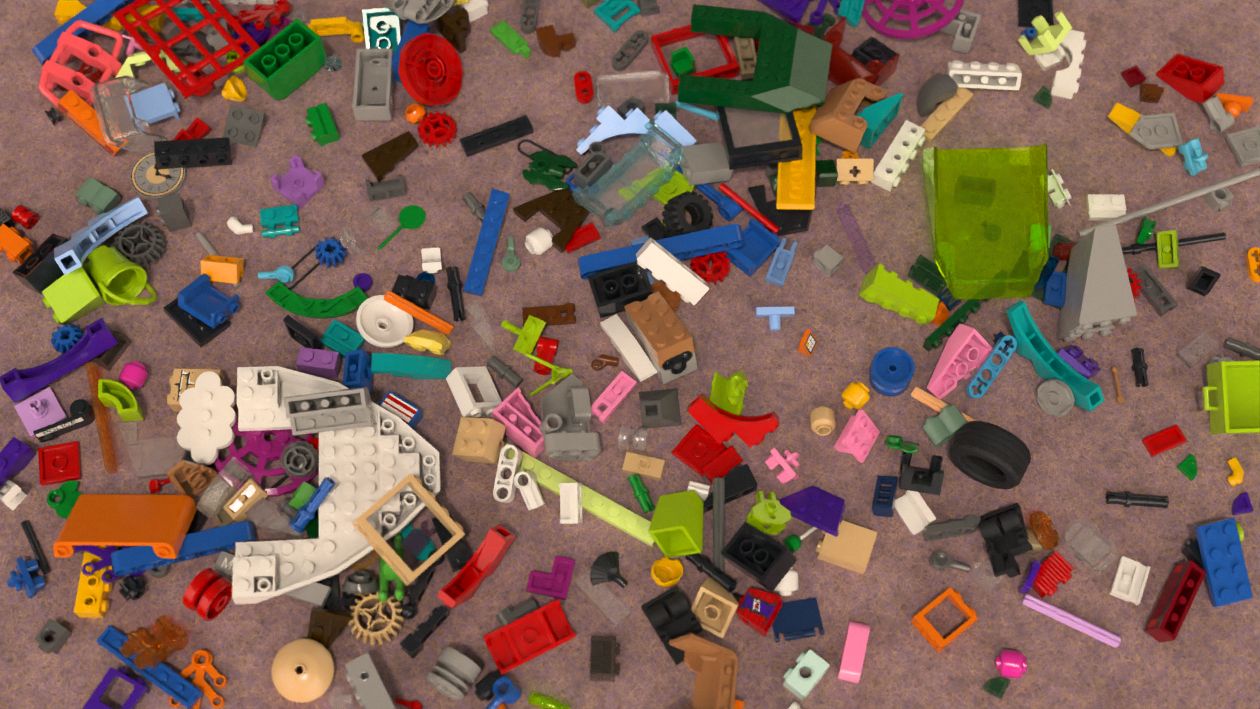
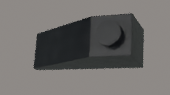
M748 464L734 466L724 477L725 504L757 490L758 484ZM713 491L703 502V513L713 510Z

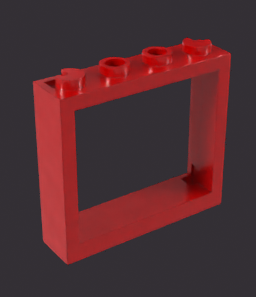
M691 24L651 36V47L672 95L678 94L680 78L673 79L660 47L706 34L691 32ZM714 34L727 64L691 75L723 79L738 77L739 65L726 36Z

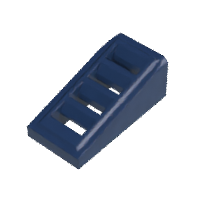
M878 475L872 504L874 516L893 517L898 477ZM881 484L892 485V487L881 486Z

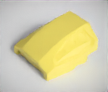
M427 329L418 330L406 335L404 338V343L407 346H411L412 349L423 352L427 349L430 353L444 355L451 344L444 333Z

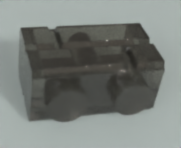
M591 636L590 681L615 682V676H619L620 663L615 662L616 655H620V643H616L615 636Z

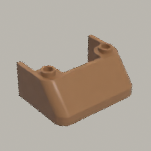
M693 634L670 640L669 645L685 651L684 661L687 668L696 672L692 709H734L738 670L736 654L732 650Z

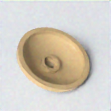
M310 639L294 640L286 644L277 653L272 665V680L277 691L286 699L301 703L310 702L321 697L331 686L335 672L334 661L327 648L319 642ZM299 666L303 667L302 674L297 673V668Z

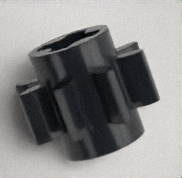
M129 575L120 582L121 589L119 593L127 601L130 598L134 601L144 594L145 589L143 587L146 584L138 575L135 577Z

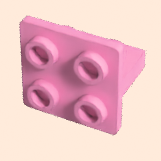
M859 409L855 416L851 415L834 448L839 452L853 454L858 462L863 463L878 438L880 431L864 410Z

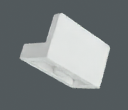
M907 490L905 495L895 500V509L912 535L918 534L925 529V526L935 522L936 517L919 492Z

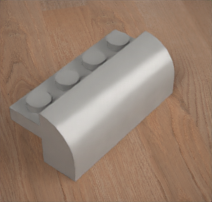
M367 387L284 398L286 418H290L293 436L373 425L370 407L371 398Z

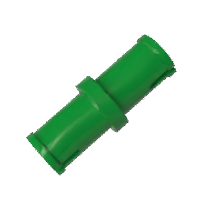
M635 473V476L634 474L629 476L627 480L634 491L633 496L635 499H638L643 513L647 514V511L655 510V506L648 495L649 490L645 488L639 473Z

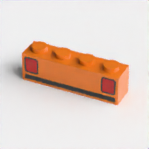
M71 89L58 101L56 108L111 156L114 157L128 141L124 135Z

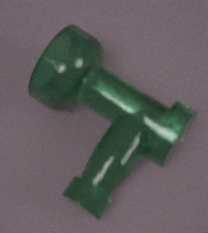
M825 13L822 17L823 23L821 27L809 22L805 25L814 27V35L823 39L825 37L824 33L828 27L835 24L836 19L833 15Z

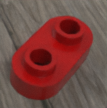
M586 71L577 72L574 75L576 99L582 104L590 103L594 98L591 75Z

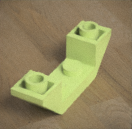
M161 49L159 57L162 60L163 57L166 58L170 70L180 72L177 66ZM145 52L129 54L115 81H121L122 84L131 82L135 77L132 64L140 66L146 64L145 61L151 60V58ZM176 54V56L186 66L188 64L187 60L183 59L182 57Z

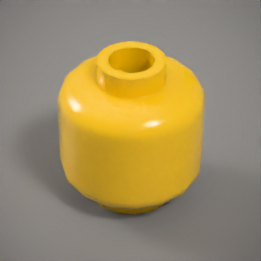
M859 381L857 383L851 382L841 394L844 400L842 404L849 410L853 408L856 410L862 409L870 399L868 393L870 390Z

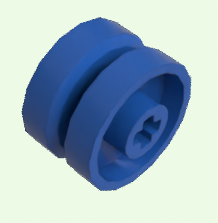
M888 347L880 350L875 355L869 370V382L872 388L879 394L892 397L905 392L915 371L912 357L906 351L897 347Z

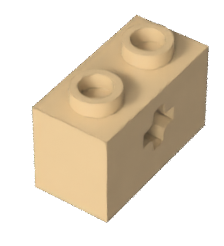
M835 159V167L838 172L837 181H839V184H850V181H857V184H868V181H873L874 159ZM853 166L856 170H858V173H856L854 177L853 174L850 173V170L853 169Z

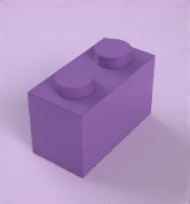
M300 347L296 365L299 372L338 379L342 360L339 352Z

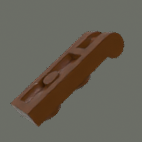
M566 303L554 306L523 307V327L529 315L546 322L545 326L575 324V304ZM561 313H566V316L561 317Z

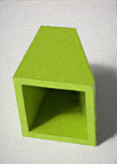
M82 266L63 275L42 291L45 296L42 300L47 308L52 307L55 312L52 316L58 324L66 323L69 325L105 304Z
M695 490L666 494L659 497L648 532L665 557L670 558L702 552L703 502Z

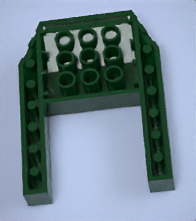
M693 4L691 32L760 40L753 82L680 74L678 102L784 114L793 112L797 108L802 107L805 109L812 105L825 103L832 51L831 43L764 11Z

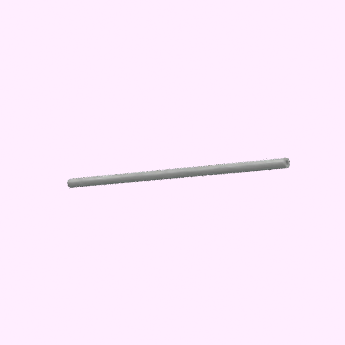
M1260 168L1079 230L1077 234L1081 238L1088 235L1095 228L1119 225L1260 176Z

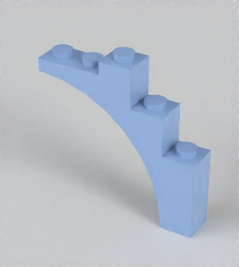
M603 106L596 113L598 115L596 119L601 124L599 126L596 124L589 131L591 135L587 139L583 137L576 144L578 146L576 150L582 155L589 149L592 142H601L613 136L632 133L659 138L673 145L679 151L682 146L693 145L697 140L666 110L664 112L660 110L653 117L655 121L652 123L638 108L635 110L631 108L625 115L627 119L624 121L610 106L607 108Z
M137 196L107 213L104 212L90 219L88 226L71 234V240L54 248V259L64 275L81 267L86 257L111 235L148 213L140 198Z

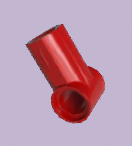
M540 336L537 343V357L553 364L554 356L557 355L556 350H558L559 339ZM535 361L533 369L535 373L545 376L550 375L551 368Z

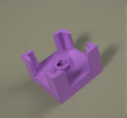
M295 154L289 160L291 169L280 180L278 174L275 173L270 178V181L276 192L292 204H297V207L301 209L325 186V182L319 171L315 170V174L304 167L302 159Z

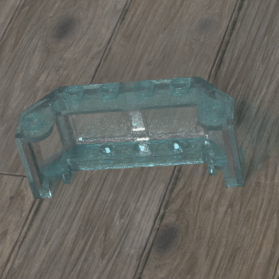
M652 120L644 125L648 132L644 136L642 134L639 136L640 142L591 187L586 185L584 191L578 186L572 192L575 202L586 208L600 220L605 228L622 224L625 220L630 219L633 213L646 203L648 198L654 196L664 183L666 184L671 180L684 155L682 144Z

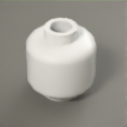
M538 227L526 236L525 246L530 253L541 255L552 247L553 235L549 230Z
M793 567L774 589V591L779 592V596H791V591L798 590V572L793 570Z

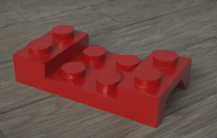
M554 599L482 637L502 675L576 637L562 611L559 600Z

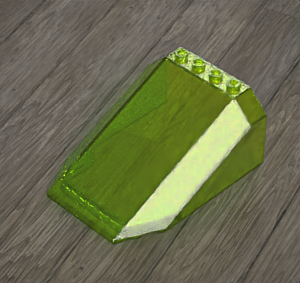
M1047 144L1008 148L937 149V147L923 149V171L934 261L953 298L957 300L1031 297L1034 286L1040 278L1039 275L1049 259Z

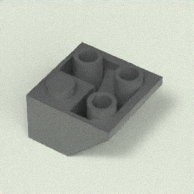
M677 388L639 392L643 429L681 425Z

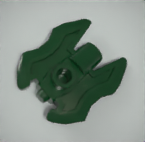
M546 150L537 151L529 155V158L533 161L529 163L531 171L524 169L522 173L530 184L544 185L549 190L568 188V184L559 179L564 178L565 168H576L577 163L565 155L556 156Z

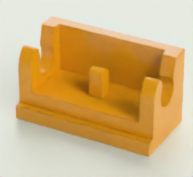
M208 254L201 260V275L205 273L210 276V281L238 284L239 278L243 277L244 258Z

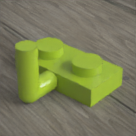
M529 315L523 329L506 320L502 321L501 327L519 335L513 350L525 355L526 353H532L546 322Z

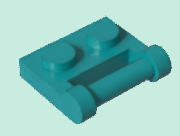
M605 0L594 9V14L614 33L628 19L640 13L639 7L631 0ZM626 8L630 9V10L627 11L624 15H622L620 18H618L616 21L612 20L615 16H617L619 13H621L624 9H626Z

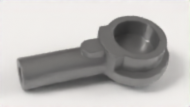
M936 551L930 556V564L937 571H943L947 567L966 573L970 571V565L951 560V556L943 551Z

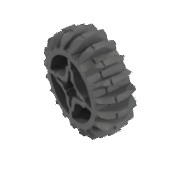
M138 221L134 225L130 222V227L124 226L123 232L118 231L119 236L115 237L116 243L113 245L131 262H135L141 267L145 265L149 268L148 263L152 262L156 265L155 259H161L160 254L164 253V247H166L165 238L161 234L160 229L156 228L153 223L149 225L145 221L141 224ZM147 236L153 238V243L147 240ZM126 247L131 249V254L126 252Z

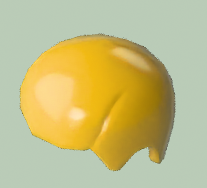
M668 557L656 560L651 567V578L661 587L675 586L683 576V566L678 559L670 560Z

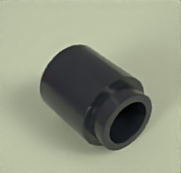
M496 671L489 672L474 686L476 688L474 691L475 695L481 701L485 699L488 702L495 696L493 693L494 683L502 677Z

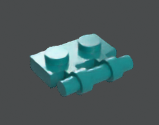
M297 204L260 209L262 228H268V230L261 231L262 238L270 237L271 239L279 235L292 236L293 233L300 232L299 225L292 226V224L299 223ZM285 225V227L275 229V226Z

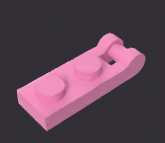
M621 371L592 404L591 415L597 416L599 421L604 424L636 387L637 382ZM602 405L606 407L604 412L599 409Z

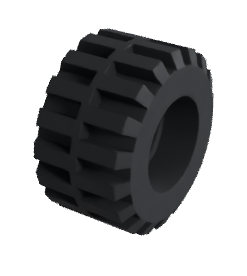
M688 191L669 199L667 201L668 204H665L663 207L665 211L662 212V216H664L662 222L666 225L664 227L665 230L670 231L669 235L671 237L710 229L709 226L713 223L711 220L713 213L710 212L712 208L708 206V200H704L701 194L697 195V192L690 193ZM684 208L691 215V225L684 218Z

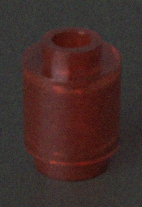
M1057 242V245L1053 247V256L1056 257V260L1069 261L1071 249L1077 243Z

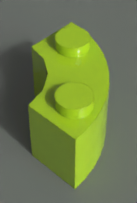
M98 380V398L105 407L117 409L119 416L124 422L144 420L140 404L126 386L113 380Z

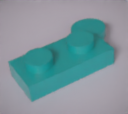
M206 7V9H207L211 14H213V11L210 10L209 7ZM172 8L183 23L187 21L198 23L205 19L197 8Z

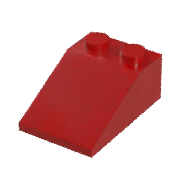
M1176 54L1156 73L1157 77L1184 97L1198 103L1208 100L1224 85V68L1222 66L1181 54Z

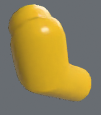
M1235 457L1227 461L1233 471V475L1227 478L1231 486L1241 484L1244 477V470Z

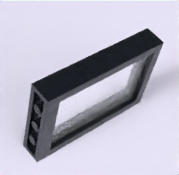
M753 78L742 79V81L753 82ZM714 106L729 170L802 160V143L793 112L784 114Z

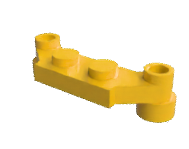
M346 17L311 19V23L307 25L318 36L350 34L351 41L354 43L365 40L363 24L347 20Z

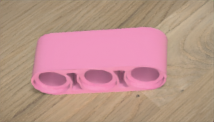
M849 621L838 679L859 683L870 626Z

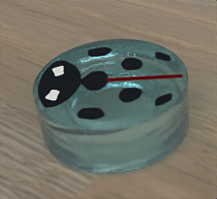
M330 56L324 59L325 70L339 71L342 68L340 58Z

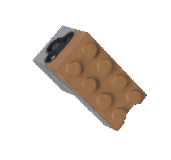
M659 291L649 295L648 299L644 301H635L624 306L627 321L643 343L645 353L657 370L656 374L663 385L698 369L692 336Z

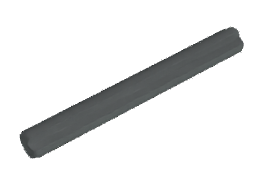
M714 478L713 565L725 573V558L721 555L725 548L724 478Z

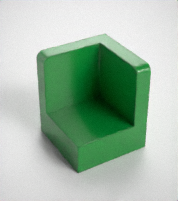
M687 46L671 53L670 66L678 78H680V74L688 75L694 72L695 59Z

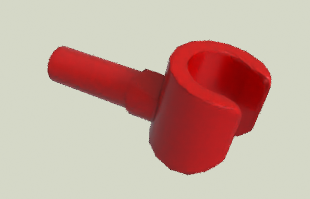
M169 478L164 480L152 479L149 482L150 493L161 492L160 486L170 483Z
M398 697L395 699L396 703L411 707L410 709H423V706L418 701L410 702Z

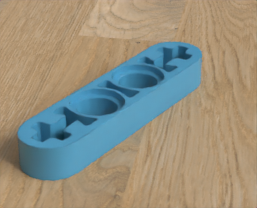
M1013 336L1001 337L965 388L966 395L969 398L978 399L986 393L1017 347V341ZM1008 340H1009V341H1010V342H1009V346H1011V347L1005 348L1003 352L1000 351V350H1002V349L1005 347V345H1006V344L1004 343V341H1008ZM994 354L999 355L1001 358L999 365L994 364L992 361ZM984 369L990 372L988 380L982 378V371ZM979 383H982V385H979V387L977 388V391L979 393L973 394L974 390L972 389V387H976Z

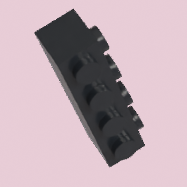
M229 137L154 141L157 169L232 165Z

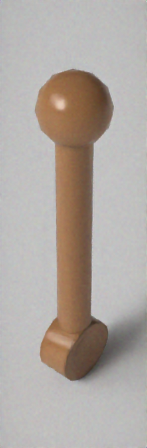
M1112 366L1111 372L1114 375L1118 396L1116 401L1119 404H1123L1125 398L1121 395L1117 375L1118 367Z

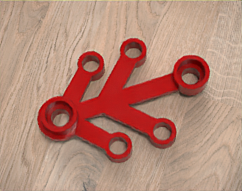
M278 0L275 2V5L258 4L254 6V10L243 9L238 11V15L232 16L240 25L258 19L254 22L255 30L265 29V21L269 16L270 23L278 25L281 23L280 17L282 14H287L292 7L288 0Z

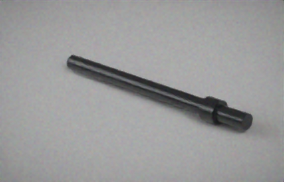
M1223 232L1178 239L1179 246L1225 240L1226 234ZM1157 242L1143 245L1135 243L1121 248L1123 255L1131 253L1132 255L1141 254V252L1157 250Z

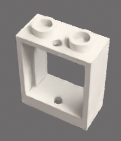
M486 366L456 367L446 378L463 417H492V411L502 403ZM467 384H477L485 402L476 403Z

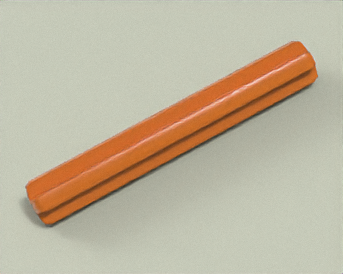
M387 291L384 296V301L447 335L451 333L454 327L452 324L392 291Z

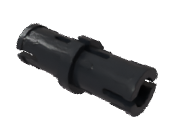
M1134 348L1131 350L1133 358L1132 371L1135 373L1136 387H1140V384L1142 387H1147L1149 385L1146 372L1148 365L1145 363L1144 349L1140 348L1139 351V348Z

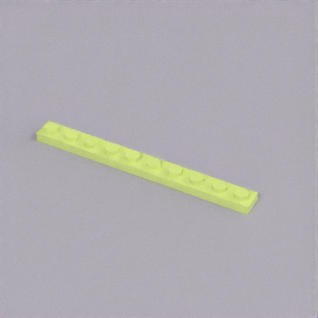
M515 450L508 452V459L515 457ZM522 452L519 472L526 470L534 472L537 478L536 483L560 496L559 483H579ZM582 484V509L652 547L655 541L648 532L651 524L650 521Z

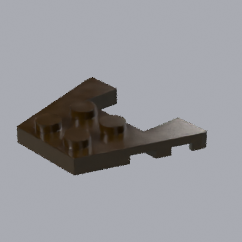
M567 188L553 191L513 208V212L524 222L538 211L561 229L559 233L552 237V246L563 253L567 243L574 237L573 234L577 228H580L590 213V206Z

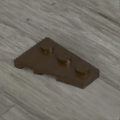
M407 131L361 156L376 180L380 182L383 179L382 176L387 171L391 172L395 168L394 165L410 155L418 147V144L412 134Z

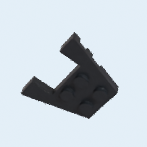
M818 174L815 175V198L817 194V185L819 184L820 180ZM764 185L748 187V191L758 211L780 228L776 234L777 236L809 230L813 210L777 209V200L767 202Z

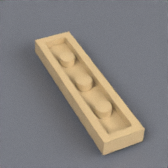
M958 87L955 96L944 100L920 126L926 129L924 137H926L928 142L931 143L973 98L974 94L971 91Z

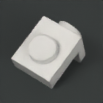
M440 247L422 248L423 271L436 273L442 269Z

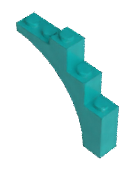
M1019 300L1006 310L1015 335L1014 338L1017 341L1016 353L1032 360L1038 376L1046 380L1058 379L1063 381L1074 394V405L1090 412L1105 401L1100 385L1079 374L1057 355L1036 326L1024 301Z

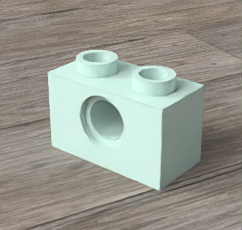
M811 649L806 654L802 652L796 660L797 666L794 669L789 668L783 676L785 679L783 686L802 701L830 666ZM801 670H806V671H808L809 674H810V677H808V678H803V677H801V675L799 674V671H801Z

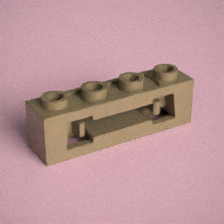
M732 36L736 60L739 65L740 79L754 78L757 56L753 38Z

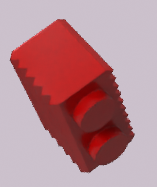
M1055 551L1041 564L1031 588L1042 599L1046 595L1051 597L1059 589L1057 585L1060 582L1065 584L1073 577L1070 573L1074 570V567Z

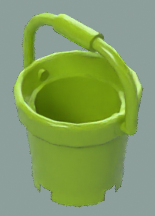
M106 245L100 246L88 255L87 258L90 261L88 265L84 264L85 271L99 288L103 300L109 305L120 306L127 303L130 305H148L157 299L156 292L147 283L146 271L137 263L127 259L114 246L111 245L110 248ZM144 287H146L152 295L151 298H136L138 295L141 294Z

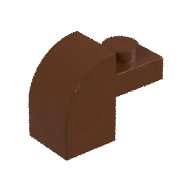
M553 25L536 28L538 45L545 55L560 57V51H569L575 48L573 32L556 36Z

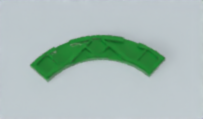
M281 281L265 292L273 302L288 312L314 319H329L350 314L358 310L360 305L368 299L359 286L346 294L328 300L308 299L299 296L284 286Z

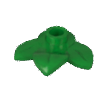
M887 435V439L884 440V444L890 449H901L906 453H917L919 449L915 448L919 446V443L902 441L903 437Z
M64 482L59 489L52 490L47 495V504L55 509L57 515L61 518H68L78 497L83 495L76 491L78 482ZM61 497L58 502H54L55 498Z

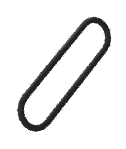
M528 139L520 141L517 145L518 151L528 158L529 155L520 149V145L524 142H529L550 154L558 156V154ZM570 168L568 172H565V175L570 174L573 168Z
M315 247L312 248L291 268L294 269L295 267H297L305 258H307L315 250ZM319 262L288 289L292 290L320 265Z

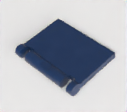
M816 597L784 602L772 624L776 643L780 642L779 634L784 635L785 641L814 637V628H819L820 635L825 634Z

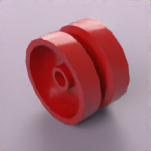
M206 568L189 584L184 593L182 603L191 611H197V614L204 620L212 621L221 614L232 599V582L227 578H221V575L214 569Z

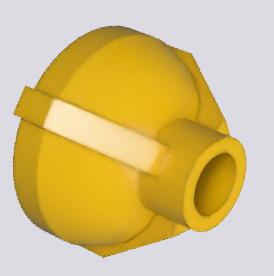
M231 76L225 83L222 95L227 100L244 101L247 97V90L241 79L237 76Z

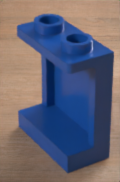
M752 218L749 220L748 227L742 232L744 245L739 248L722 251V253H727V258H730V262L749 277L777 250L780 239L775 233L769 232L762 223Z
M204 273L178 293V306L214 329L217 325L222 324L232 313L234 314L238 311L240 296L235 294L230 298L210 285V276Z

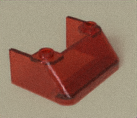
M844 16L823 38V40L832 44L828 80L839 86L854 79H864L880 87L896 71L899 55L896 54L886 65L879 60H871L866 65L862 64L839 47L843 41L847 18Z

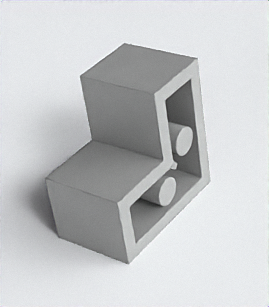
M947 5L948 10H951L953 8L952 6ZM961 9L948 25L939 30L940 32L955 36L951 50L969 54L981 15Z

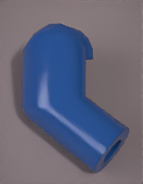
M1033 27L1025 28V31H1021V35H1024L1027 40H1032L1038 37V32Z

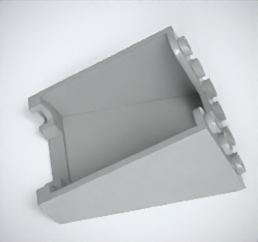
M1116 225L1093 229L1071 248L1066 277L1065 302L1060 311L1056 334L1057 340L1071 342L1081 336L1082 339H1089L1094 337L1093 334L1100 333V336L1111 335L1112 331L1115 330V326L1112 325L1113 322L1126 324L1130 323L1131 319L1137 316Z

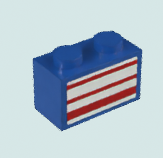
M388 391L379 403L380 407L398 416L413 430L423 418L421 409L391 391Z

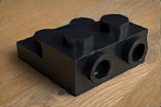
M871 36L853 50L849 61L852 62L853 66L866 71L868 76L878 79L887 72L888 68L898 60L900 55Z

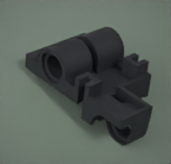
M1015 503L980 516L979 528L987 543L985 547L988 549L986 551L990 556L995 577L1006 574L1009 578L1020 575V569L1014 557L1033 550L1032 545L1028 541L1029 538L1021 506Z
M675 586L643 604L641 608L675 665H678L684 661L685 651L669 645V641L688 634L697 635L703 630L686 598Z

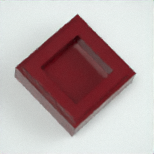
M1137 65L1121 73V76L1130 88L1146 81V77Z

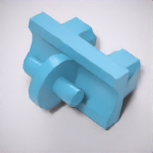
M1194 138L1178 147L1179 152L1185 157L1184 169L1189 171L1190 176H1194L1198 172L1207 169L1205 159L1208 158V153L1202 152L1199 138Z

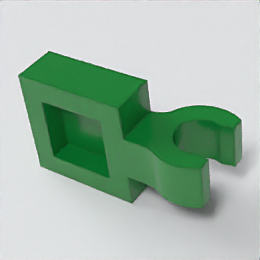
M1143 217L1140 223L1141 229L1138 233L1137 243L1143 245L1146 238H1151L1157 223L1155 220L1151 221L1147 217Z

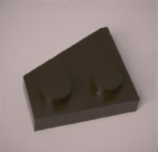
M313 607L311 609L307 639L319 642L328 650L333 641L351 620L352 614Z

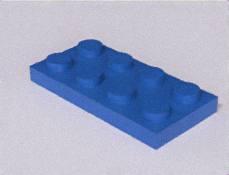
M1230 517L1195 526L1213 607H1220L1253 598L1235 518Z

